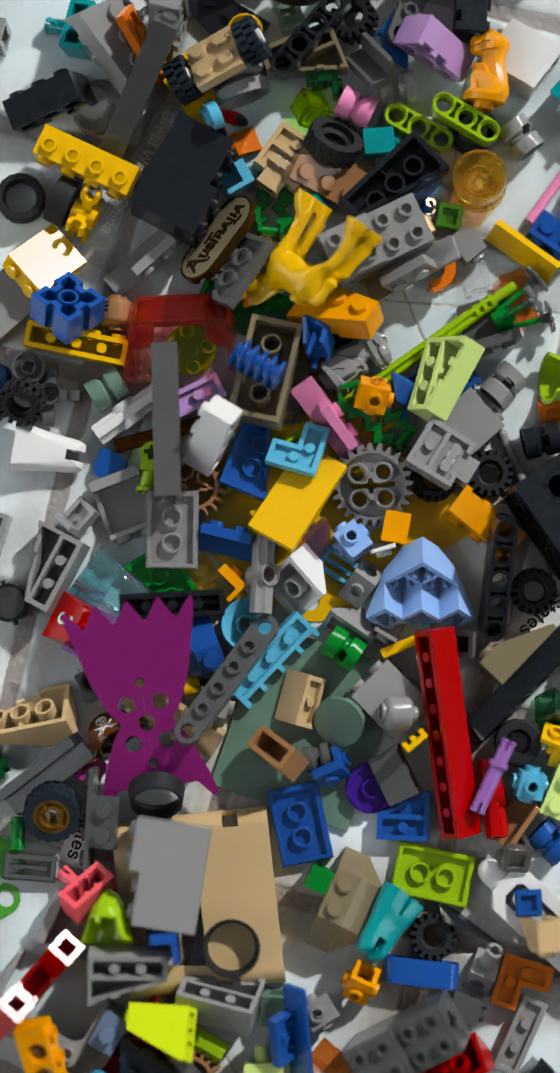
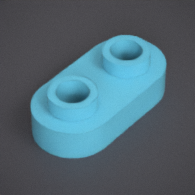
M213 99L202 102L203 108L199 109L203 122L215 130L225 127L226 125L217 103Z

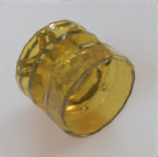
M475 149L465 153L457 160L453 168L452 177L453 193L456 201L464 209L473 213L491 211L502 202L506 194V169L503 161L495 153L488 150ZM476 181H481L482 189H478Z

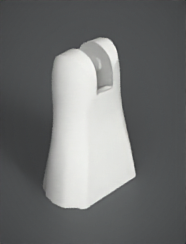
M22 423L21 426H16L10 471L80 472L83 470L84 463L65 459L66 451L86 453L87 445L79 440L29 425L25 427L24 423Z

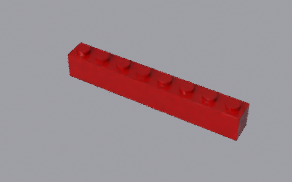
M454 626L434 627L415 631L414 638L441 838L462 839L482 832L479 813L469 809L477 792Z

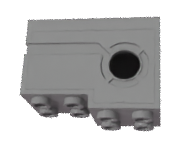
M413 193L407 194L367 214L365 212L354 217L381 236L383 241L355 268L349 278L343 279L337 286L348 290L434 243L435 238ZM346 222L318 234L317 249L324 263L337 252L344 237Z
M141 814L137 817V820L132 821L129 837H134L133 846L127 848L125 863L130 864L129 870L137 871L139 874H135L133 877L131 891L136 892L135 900L129 902L127 918H132L131 925L189 935L195 934L213 826Z

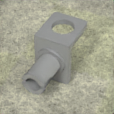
M491 943L488 945V948L479 945L471 969L462 982L461 986L480 996H486L496 979L503 958V949L499 944ZM470 981H479L484 987H476Z

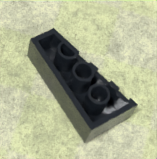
M491 0L454 1L453 34L459 40L470 44L473 36L484 34L490 29V21H487V12L491 10Z

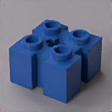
M68 271L54 280L52 288L46 285L31 294L30 318L43 328L52 327V334L67 345L81 336L82 329L90 330L103 322L105 298L92 288L83 289V281Z

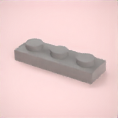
M525 993L523 994L494 1058L495 1068L505 1073H519L547 1011L548 1004Z

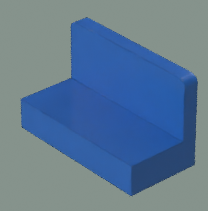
M158 929L152 930L149 935L150 946L172 944L173 964L179 965L181 961L179 933Z

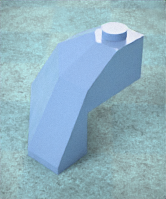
M420 537L403 546L384 569L366 612V619L383 629H394V626L397 624H410V629H429L430 625L454 626L455 629H458L476 620V614L457 569L439 546L424 537Z

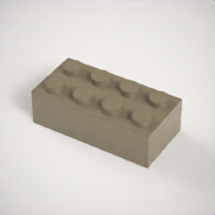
M252 314L245 343L251 340L250 349L252 350L257 345H260V355L266 350L270 351L268 360L278 356V366L286 361V372L280 384L273 392L271 391V386L269 388L263 387V380L256 383L253 380L254 375L246 377L244 374L245 370L238 372L230 403L243 410L240 418L241 423L281 431L302 346L303 324Z

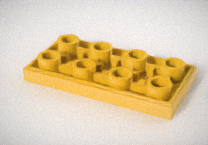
M324 453L315 478L284 470L249 522L248 528L293 553L348 470L347 465Z

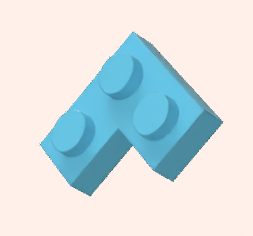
M306 422L298 444L273 437L265 458V464L315 478L331 435V428Z

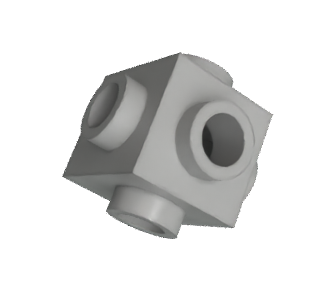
M326 990L318 995L313 992L307 996L309 1027L313 1032L318 1029L320 1032L327 1030L333 1025L332 1020L340 1016L339 1010ZM319 1009L322 1011V1013L320 1015H314L313 1011Z

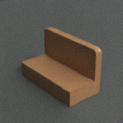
M514 795L508 803V809H506L509 837L494 840L504 847L505 843L516 844L540 808L533 803L521 802Z

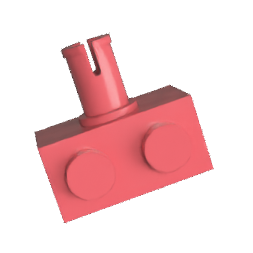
M98 861L81 875L74 872L69 865L63 866L66 873L62 869L57 873V878L66 885L58 893L62 911L79 926L87 920L91 907L102 893L107 889H112L118 894L115 876Z

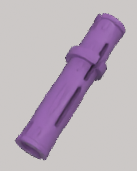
M501 737L494 757L488 761L490 763L489 768L469 809L485 815L504 770L507 771L509 768L507 763L515 746H517L515 742Z

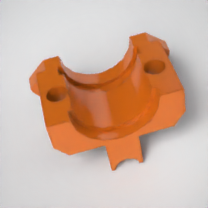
M456 262L443 268V275L440 278L430 280L427 292L437 294L450 283L457 285L454 280L456 276H459L456 273Z

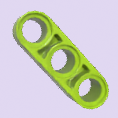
M441 92L434 97L431 113L438 121L480 146L490 147L496 143L500 133V126L494 119L450 93ZM442 101L447 102L450 109L444 112L440 111L436 104ZM459 116H470L472 123L468 125L462 124L459 121ZM483 128H490L493 130L494 136L486 138L481 134V130Z
M399 103L389 105L385 111L384 124L386 127L394 126L395 134L406 138L412 132V126L419 124L425 129V132L419 135L438 155H444L450 150L453 135L444 126ZM396 112L403 119L395 123L390 120L389 115ZM442 136L447 140L448 144L440 147L435 144L434 139Z

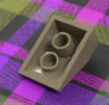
M554 624L547 625L492 646L490 644L486 645L476 655L480 658L476 664L498 685L504 684L557 627Z

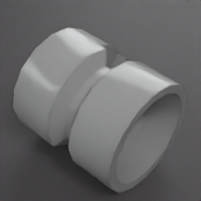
M524 113L519 114L506 123L499 133V138L505 145L511 146L510 152L517 162H521L529 157L545 142L537 131H531L532 124Z
M503 361L494 371V377L489 376L479 387L482 393L502 410L513 400L512 394H518L528 384L525 377L507 361ZM503 380L508 384L507 386L502 383Z

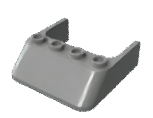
M23 948L18 950L0 982V1002L3 1000V991L26 951ZM111 998L104 1001L87 1034L82 1039L71 1040L58 1033L57 1040L59 1047L63 1049L65 1054L64 1064L67 1072L71 1073L112 1000ZM25 1015L21 1020L30 1019L31 1017ZM15 1026L2 1041L0 1040V1057L24 1070L13 1034Z

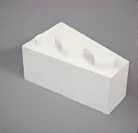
M215 395L210 402L205 401L198 411V415L201 416L200 419L195 421L190 430L193 436L188 438L183 447L186 453L182 462L209 477L231 449L232 444L229 443V440H233L236 433L233 431L239 425L243 410L218 395Z

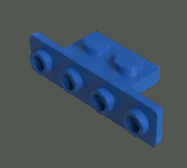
M209 519L208 524L199 523L198 550L252 563L253 534H248V528L234 525L232 530L224 528L223 522ZM275 543V555H276V551H277V547H278V544H276V543Z
M286 983L282 986L284 1008L268 1019L272 1066L281 1069L289 1063L290 1073H314L306 990Z

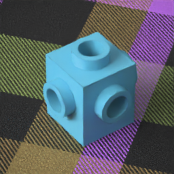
M525 764V767L515 765L514 773L510 777L509 787L510 791L518 797L519 801L530 804L533 803V800L542 802L543 794H546L549 788V780L547 775L540 770L541 767L532 764Z

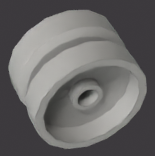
M243 55L247 68L212 87L218 89L215 99L220 110H232L252 104L271 92L267 76L260 75L264 70L262 62L253 67Z

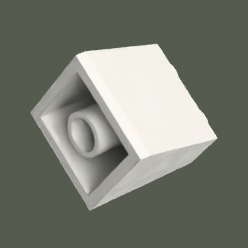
M512 18L508 24L504 22L497 32L503 34L510 41V49L505 61L509 87L529 101L559 62L560 44Z

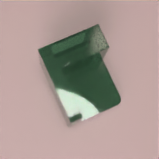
M555 687L534 698L535 722L542 728L545 722L560 726V691Z

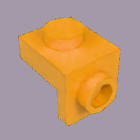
M224 563L218 569V572L235 588L225 599L230 604L232 601L241 599L247 594L244 590L247 585L240 579L243 574L233 564L228 567Z

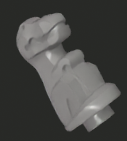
M376 331L371 340L358 339L349 346L334 350L328 363L325 356L320 358L316 367L319 374L316 377L318 384L327 394L333 392L337 396V392H341L343 398L347 396L349 389H340L339 385L355 381L359 376L366 375L369 372L368 365L366 364L367 361L371 360L380 369L385 368L391 363L392 355L387 346V337Z

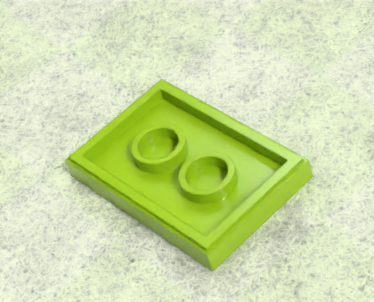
M399 841L391 883L402 889L410 897L466 908L476 857Z

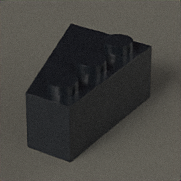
M67 68L55 71L53 77L47 80L40 79L33 82L31 88L25 91L18 90L11 93L9 99L2 101L12 129L22 133L53 121L52 118L66 111L68 115L75 113L74 107L89 103L90 106L98 104L88 77Z

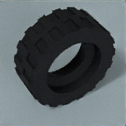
M327 115L320 116L319 118L316 117L312 121L304 143L309 154L314 156L317 161L333 168L345 169L355 164L364 146V139L361 137V133L354 126L350 125L349 122ZM328 139L334 140V141H336L337 143H339L340 145L334 144V143H332L331 141H329Z

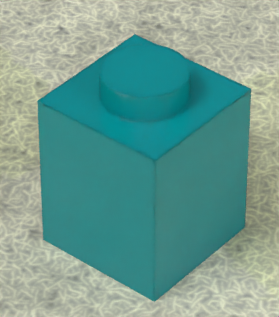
M394 126L365 128L362 131L364 160L384 158L400 143L399 134H394Z

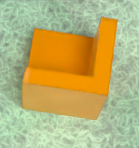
M386 510L379 542L405 546L412 514Z

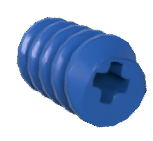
M248 340L244 345L239 342L230 354L228 366L233 367L236 365L238 372L245 370L244 374L246 377L254 375L253 380L256 383L263 380V387L269 388L271 386V391L273 392L285 375L287 362L284 361L278 366V356L268 360L270 351L266 350L260 355V345H257L252 350L250 349L251 340Z

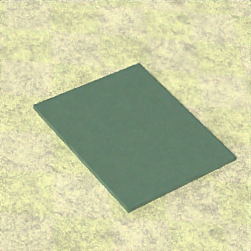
M307 637L299 645L305 652L301 655L294 650L281 665L286 670L291 669L326 679L320 701L321 704L326 698L334 695L350 698L348 696L352 692L350 687L359 678L364 680L370 674L368 669L375 660L360 656L351 671L347 672L337 665L336 659L329 660L319 653L325 643ZM277 668L263 683L269 690L265 693L259 687L248 700L253 705L250 710L239 700L213 774L216 786L269 804L267 790L315 781L312 772L307 773L306 767L294 782L290 781L246 745L262 724L302 755V747L310 746L313 748L317 747L319 743L326 742L319 736L315 724L312 730L274 718L287 671L283 674ZM365 712V729L361 737L349 746H337L342 752L346 751L351 761V766H348L350 771L358 764L367 762L369 758L374 756L382 733V729ZM327 743L332 762L334 761V758L332 755L331 747H333L334 745ZM347 778L339 781L333 787L323 788L319 785L327 825L338 828L343 832L348 831L355 810L345 793Z

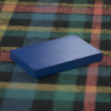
M310 781L267 790L282 867L333 858L334 855L319 784L316 781Z

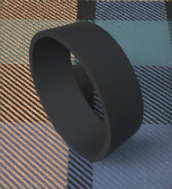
M162 771L146 772L133 778L128 785L130 807L138 816L141 814L167 819L176 815L182 808L185 786L180 778L171 773ZM150 789L167 790L178 797L175 801L165 805H147L135 799L138 794Z
M227 919L216 923L208 930L203 940L202 953L206 964L213 972L223 977L235 978L245 975L256 965L260 955V942L256 932L248 924L240 920ZM226 923L243 925L251 932L255 941L253 958L246 966L238 970L220 968L212 961L209 955L208 942L211 934L216 928Z

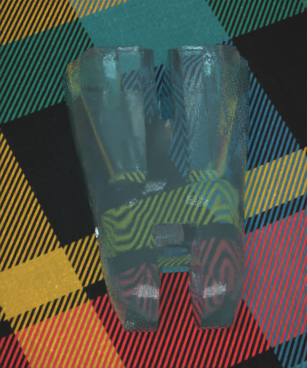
M102 546L97 550L87 564V567L84 568L72 585V588L106 604L120 612L119 594L149 592Z

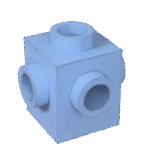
M354 519L349 523H346V521L340 523L333 530L335 532L332 538L333 549L340 557L344 555L351 564L372 549L373 542L368 537L370 535L369 531L362 523L357 524Z

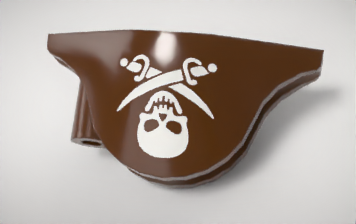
M109 712L96 716L89 725V748L95 755V758L88 762L89 765L111 754L113 742L120 730V724ZM139 719V726L143 728L145 724ZM134 736L129 737L126 740V743L130 741Z

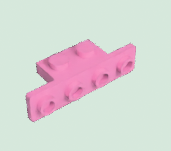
M310 376L292 388V395L313 423L331 428L328 443L339 457L345 456L349 459L348 450H353L357 454V446L360 444L363 446V444L357 437L358 432L351 422L346 423L342 417L344 413L336 402L331 403L314 378Z

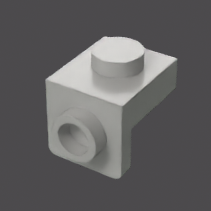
M79 496L64 514L56 512L53 516L59 521L57 526L67 535L73 533L81 537L98 518L100 513L84 497Z

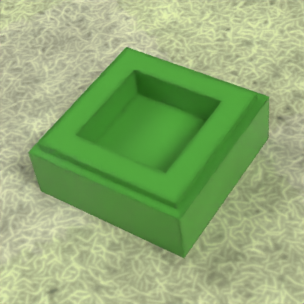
M439 202L434 227L436 229L457 232L461 227L464 206Z

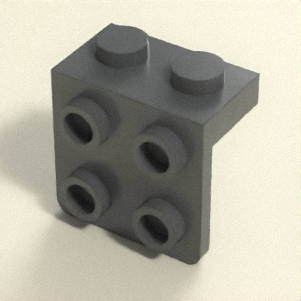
M506 298L498 303V306L503 304L506 301ZM480 300L459 306L456 309L457 317ZM495 309L462 331L464 336L469 337L486 348L481 357L492 354V350L502 347L503 350L517 346V342L522 338L519 327L508 331L504 329L499 332L490 315L496 311Z

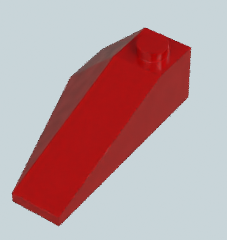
M474 1031L471 1033V1037L462 1052L420 1073H488L495 1068L490 1049Z

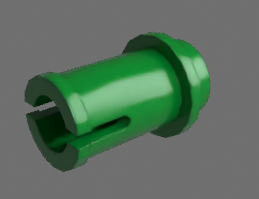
M13 816L11 821L8 822L10 826L8 848L12 850H25L26 828L23 817Z

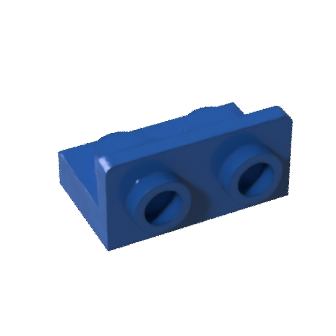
M543 210L532 228L528 231L526 237L560 261V220L546 210Z

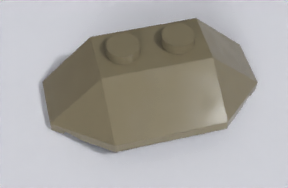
M347 846L345 847L335 869L334 878L321 901L304 943L329 953L357 942L382 887L369 856Z

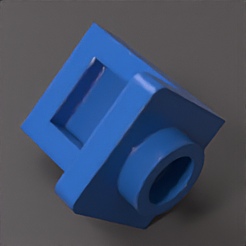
M337 746L331 747L334 761L311 771L314 780L323 788L336 786L339 781L351 776L348 767L351 766L350 758L346 751L342 752Z

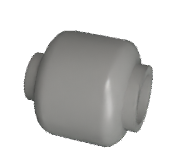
M387 696L383 702L379 703L378 721L387 730L407 731L411 728L413 722H416L418 719V708L413 705L409 697Z

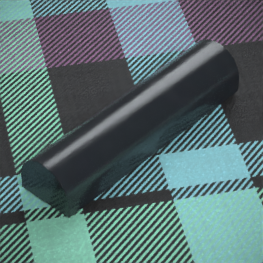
M224 589L119 594V608L121 612L124 602H128L143 620H146L155 599L159 597L174 616H177L183 604L191 595L193 598V617L225 615Z

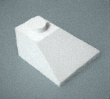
M306 543L278 566L280 577L277 584L273 586V596L289 614L296 610L303 615L326 594L323 562Z

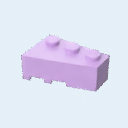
M418 13L417 15L405 16L392 42L449 82H463L475 58L470 52L469 46L459 40L432 14L423 15Z

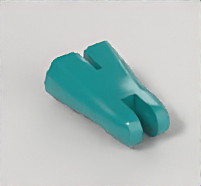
M384 881L370 916L357 940L356 949L362 954L367 953V958L374 963L382 961L399 937L424 910V907L410 898L399 887Z

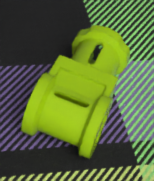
M153 441L145 443L140 450L142 458L140 470L142 474L140 485L136 487V492L147 495V489H154V457L152 460L149 457L153 456Z

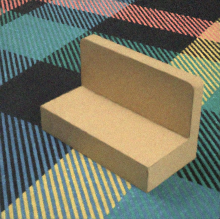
M288 669L274 718L313 730L314 715L317 707L320 705L326 679Z

